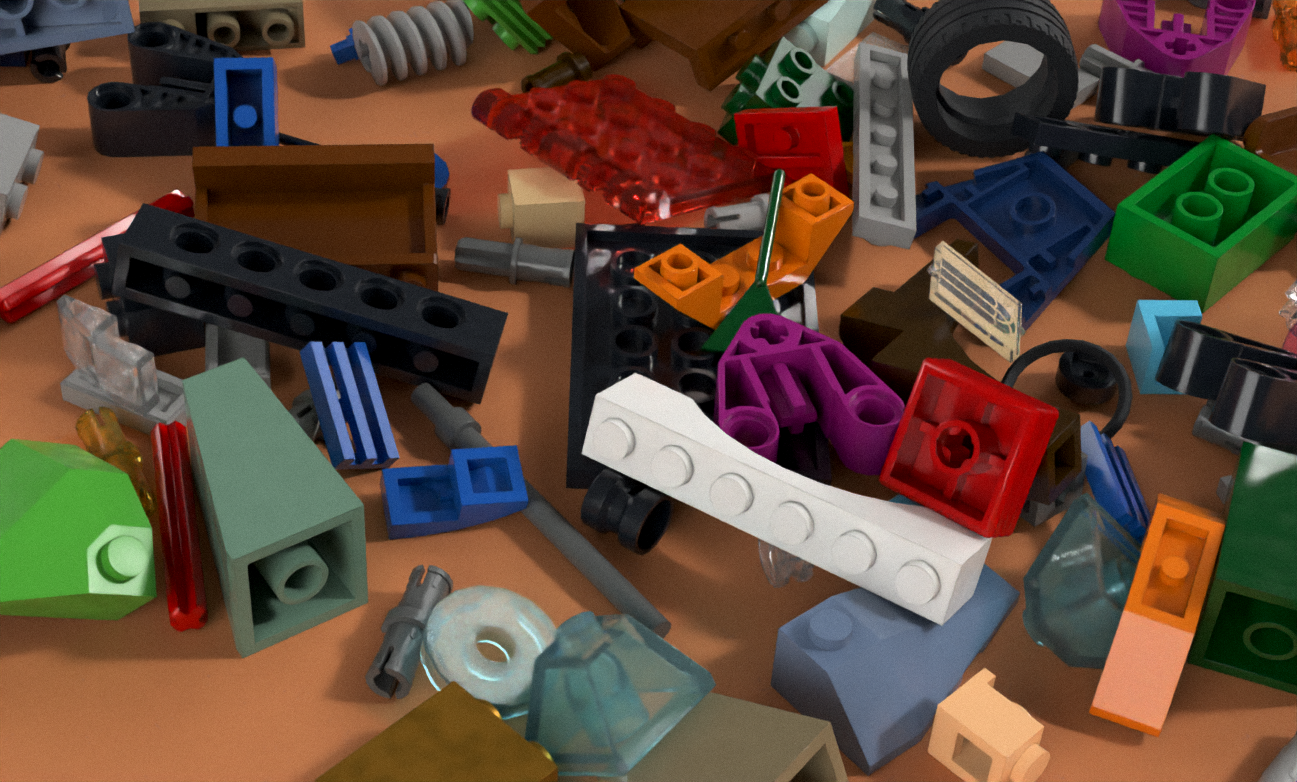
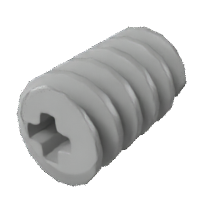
M447 0L445 3L433 1L426 6V9L423 6H413L406 13L403 11H392L387 18L376 15L372 16L367 21V24L356 20L352 25L357 55L365 70L371 73L376 84L379 86L386 85L388 81L387 68H391L397 80H405L408 76L407 63L411 64L416 75H425L428 64L427 58H430L436 70H444L447 66V53H449L455 65H464L467 56L466 48L473 43L474 38L471 14L462 0Z

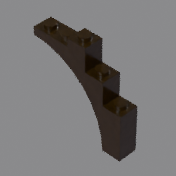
M956 239L940 254L980 285L978 244ZM936 257L895 292L873 287L840 315L839 336L843 345L892 389L904 402L905 407L925 358L951 359L995 379L970 360L952 336L959 321L931 300ZM939 264L936 265L937 272L976 301V298L979 297ZM935 274L937 282L969 307L974 303L939 274ZM934 283V289L965 313L969 309L939 284ZM1056 406L1053 407L1058 409L1059 417L1026 498L1049 506L1082 472L1080 414ZM965 435L962 446L970 451L969 459H971L974 445L971 443V436Z

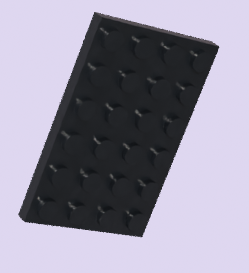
M576 223L566 488L589 489L596 477L608 467L581 454L595 396L634 373L692 398L704 415L714 423L718 362L723 354L701 351V347L715 330L678 311L634 278V268L680 243L711 264L763 235V231ZM813 270L803 284L773 300L777 315L788 318L819 333ZM817 419L815 422L805 423L803 432L799 434H790L787 427H780L779 425L780 434L776 464L831 486L829 441L825 437ZM636 480V481H637V485H639L640 487H642V489L647 488V487H650V486H648V485H646V484H644V483H642V482Z

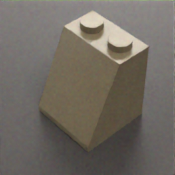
M689 687L597 776L598 782H849L830 721Z

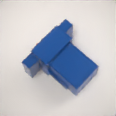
M352 28L349 29L350 35L346 36L347 39L330 45L338 65L354 58L359 60L354 45Z

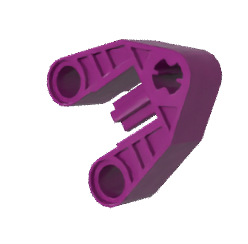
M1103 0L1098 26L1111 52L1133 63L1135 60L1140 59L1145 62L1144 67L1154 73L1183 78L1187 71L1227 75L1243 50L1256 0H1208L1200 35L1191 34V24L1184 23V15L1180 13H1174L1172 21L1162 20L1160 29L1154 28L1155 1Z
M771 313L754 315L744 321L718 362L714 423L723 432L751 451L776 463L780 434L779 425L780 427H787L790 434H799L803 432L805 423L815 422L817 419L825 437L830 438L840 460L847 468L864 475H880L902 418L903 409L905 408L901 398L842 343L788 318Z

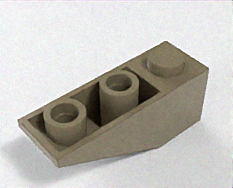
M139 0L140 23L163 22L232 47L235 51L305 47L303 0Z

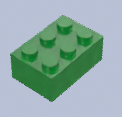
M1212 134L1117 205L1104 260L1176 300H1197L1203 314L1295 238L1297 231V176Z

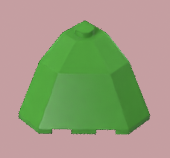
M10 439L0 448V615L118 621L157 597L152 527L127 473L71 444Z

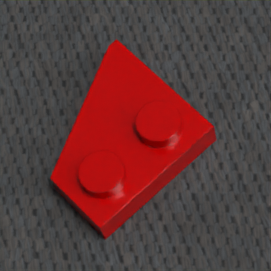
M837 106L745 109L734 113L742 169L762 180L768 179L771 181L774 171L782 169L785 172L783 188L812 173L850 199Z

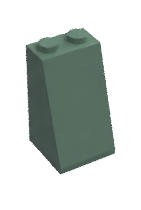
M245 357L182 380L193 480L236 650L241 657H248L367 604L368 583L364 504Z

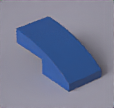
M517 445L451 449L447 465L382 469L379 484L389 540L439 534L483 524L524 510L528 505V496Z

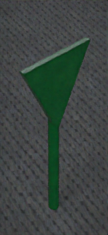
M782 169L775 170L773 174L755 280L704 343L701 351L724 354L743 322L749 317L769 313L777 315L766 283L785 181V172Z

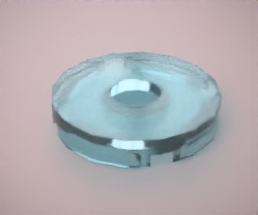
M478 585L453 591L436 604L423 631V641L420 645L421 663L431 684L438 691L452 681H455L476 699L481 698L490 702L497 709L502 719L529 714L545 702L554 689L564 666L563 642L552 620L531 600L505 588ZM484 642L496 645L505 653L508 661L494 662L485 658L478 651L476 644Z

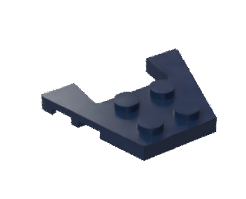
M1043 151L973 170L974 179L943 187L938 181L925 184L926 189L922 193L915 195L917 231L914 239L948 219H955L1016 274L988 291L1013 311L1011 344L1019 340L1110 237L1115 212ZM977 297L976 302L985 310L990 311L988 303L982 298ZM977 305V313L984 319L989 320L987 312ZM991 306L992 312L990 314L993 315L996 318V320L1000 323V325L1003 327L1005 325L1004 319ZM991 317L990 323L997 327H1000L998 323L993 319V317ZM990 325V327L1004 339L1003 331L996 329ZM1007 327L1004 331L1008 339L1010 334L1009 329Z

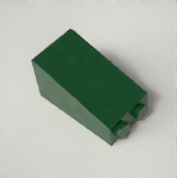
M1243 441L1229 483L1222 512L1225 518V530L1191 643L1187 663L1297 695V455Z

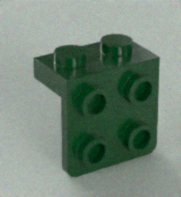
M784 36L762 58L754 53L744 63L735 77L740 83L729 93L721 106L727 113L717 133L733 146L738 142L734 113L745 109L837 106L842 142H849L853 133L854 90L848 84L835 79L819 66L806 50L796 47Z

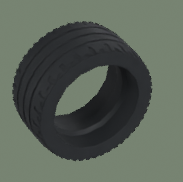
M939 0L930 9L926 10L924 16H921L909 41L907 71L915 109L928 133L934 136L937 142H941L944 147H949L954 152L957 151L959 154H967L971 157L978 156L979 158L1005 157V155L1011 156L1017 152L1021 153L1029 148L1030 143L1011 134L1016 112L1065 120L1069 116L1070 110L1074 107L1079 83L1078 62L1066 23L1050 0ZM1003 40L1028 44L1044 54L1040 67L1025 84L1004 95L986 98L963 96L940 84L943 72L959 55L980 44Z

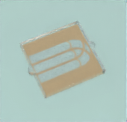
M942 241L935 247L933 264L927 269L931 275L929 299L1003 358L1012 363L1020 356L1021 337L1026 333L1021 326L1022 303L946 242Z

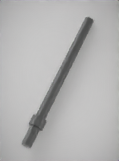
M423 383L413 391L411 395L412 403L435 425L436 436L450 450L493 447L481 435V425L464 408L453 407L429 383ZM524 478L528 505L526 509L520 512L650 643L661 641L669 633L671 623Z

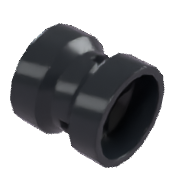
M607 467L596 477L584 497L581 507V520L583 524L599 533L613 532L617 534L618 540L623 547L638 555H644L650 552L665 534L674 513L675 502L673 497L652 487L642 489V487L637 485L635 479Z

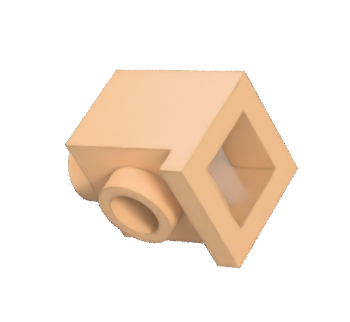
M983 668L937 705L927 752L965 782H1035L1045 770L1050 759V753L1040 746L1044 726L1032 718L1021 705L1011 702L993 688L996 675Z

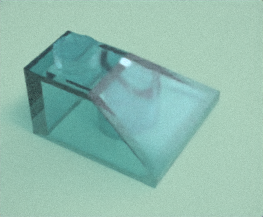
M1087 492L1075 498L1024 576L1026 609L1023 610L1022 618L1032 640L1041 647L1047 646L1069 667L1103 669L1140 557L1141 544Z
M591 611L582 612L563 622L554 633L557 639L535 658L525 739L528 742L535 741L541 744L550 753L555 764L558 766L559 776H625L716 686V683L709 671L629 614L595 616Z

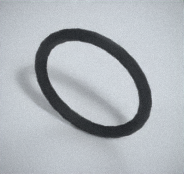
M1073 339L1048 341L1020 355L1007 369L1001 383L1013 388L1023 370L1041 357L1059 352H1077L1094 357L1105 364L1112 372L1119 391L1117 409L1108 424L1099 431L1100 435L1105 433L1112 439L1122 428L1129 415L1133 397L1131 381L1124 366L1117 358L1099 345Z

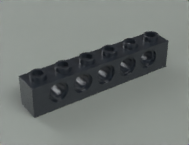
M145 203L142 204L119 242L111 292L115 296L299 351L310 341L322 342L323 348H327L332 342H344L345 348H349L354 342H365L374 373L416 386L429 383L439 393L479 405L490 377L508 313Z

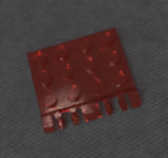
M608 74L604 79L588 82L570 81L568 85L554 88L535 87L530 89V92L515 95L509 94L500 87L481 92L472 105L471 114L473 119L490 130H494L506 140H512L513 138L521 139L519 142L521 149L531 156H537L539 161L571 181L577 180V184L586 191L603 190V201L615 209L619 208L622 214L640 225L769 193L771 190L774 170L760 163L758 156L754 152L743 147L730 145L717 137V133L712 127L688 120L675 112L676 107L672 103L646 95L636 89V83L633 80L622 75Z

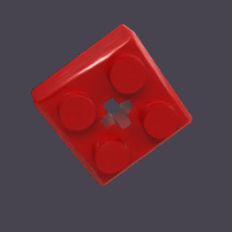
M925 358L880 473L879 482L896 493L924 507H928L985 538L1009 537L1014 531L1059 417V411L1049 404L951 359ZM965 435L971 436V443L974 445L971 459H969L970 451L962 446Z

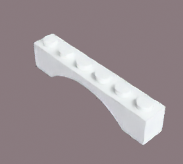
M637 373L630 375L595 396L581 454L941 626L973 596L993 537L985 538L928 507L894 503L858 495L822 484L785 469L756 454L723 432L704 415L692 398Z

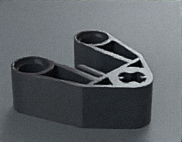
M146 22L134 26L135 32L128 33L127 35L133 84L108 82L100 84L88 92L87 104L95 150L101 155L108 157L192 156L193 147H216L214 58L243 57L232 47L163 22Z
M1102 67L1094 122L1209 137L1215 134L1226 140L1243 141L1247 128L1255 119L1262 115L1266 85L1238 77L1205 72L1187 71L1183 78L1136 69Z
M1177 319L1155 380L1180 393L1207 400H1215L1208 421L1219 429L1250 440L1297 446V354L1203 324Z

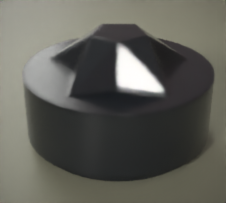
M1064 352L1060 357L1055 382L1064 396L1075 402L1087 405L1105 403L1113 398L1118 384L1112 372L1105 364L1094 357L1077 352Z

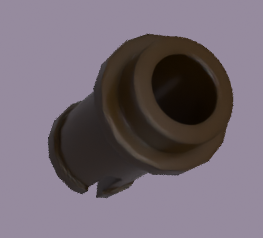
M565 51L558 55L556 63L533 75L524 77L521 81V89L527 102L532 107L536 106V109H540L546 106L547 103L570 91L579 93L585 90L587 82L592 79V69L587 59L581 53L575 52L572 54Z

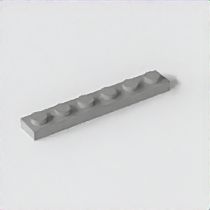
M860 42L854 58L852 199L854 201V209L852 212V236L863 238L877 246L892 245L910 249L917 229L913 100L907 71L908 54Z

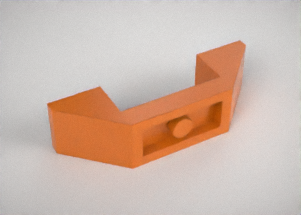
M812 173L783 188L766 283L772 301L807 280L854 209V201ZM762 236L711 264L680 243L634 268V278L678 311L716 330L755 280Z
M1158 493L1140 548V557L1118 627L1104 662L1089 714L1159 738L1196 631L1226 526L1224 514Z

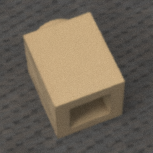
M577 166L508 170V193L498 194L497 208L500 229L510 228L513 244L516 237L523 238L524 244L540 247H575L576 223H584L585 197Z

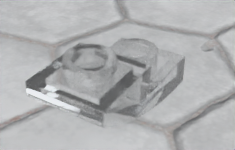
M64 294L56 302L64 351L71 363L93 387L105 396L144 417L160 402L154 353L143 349L137 344L121 340L117 316Z

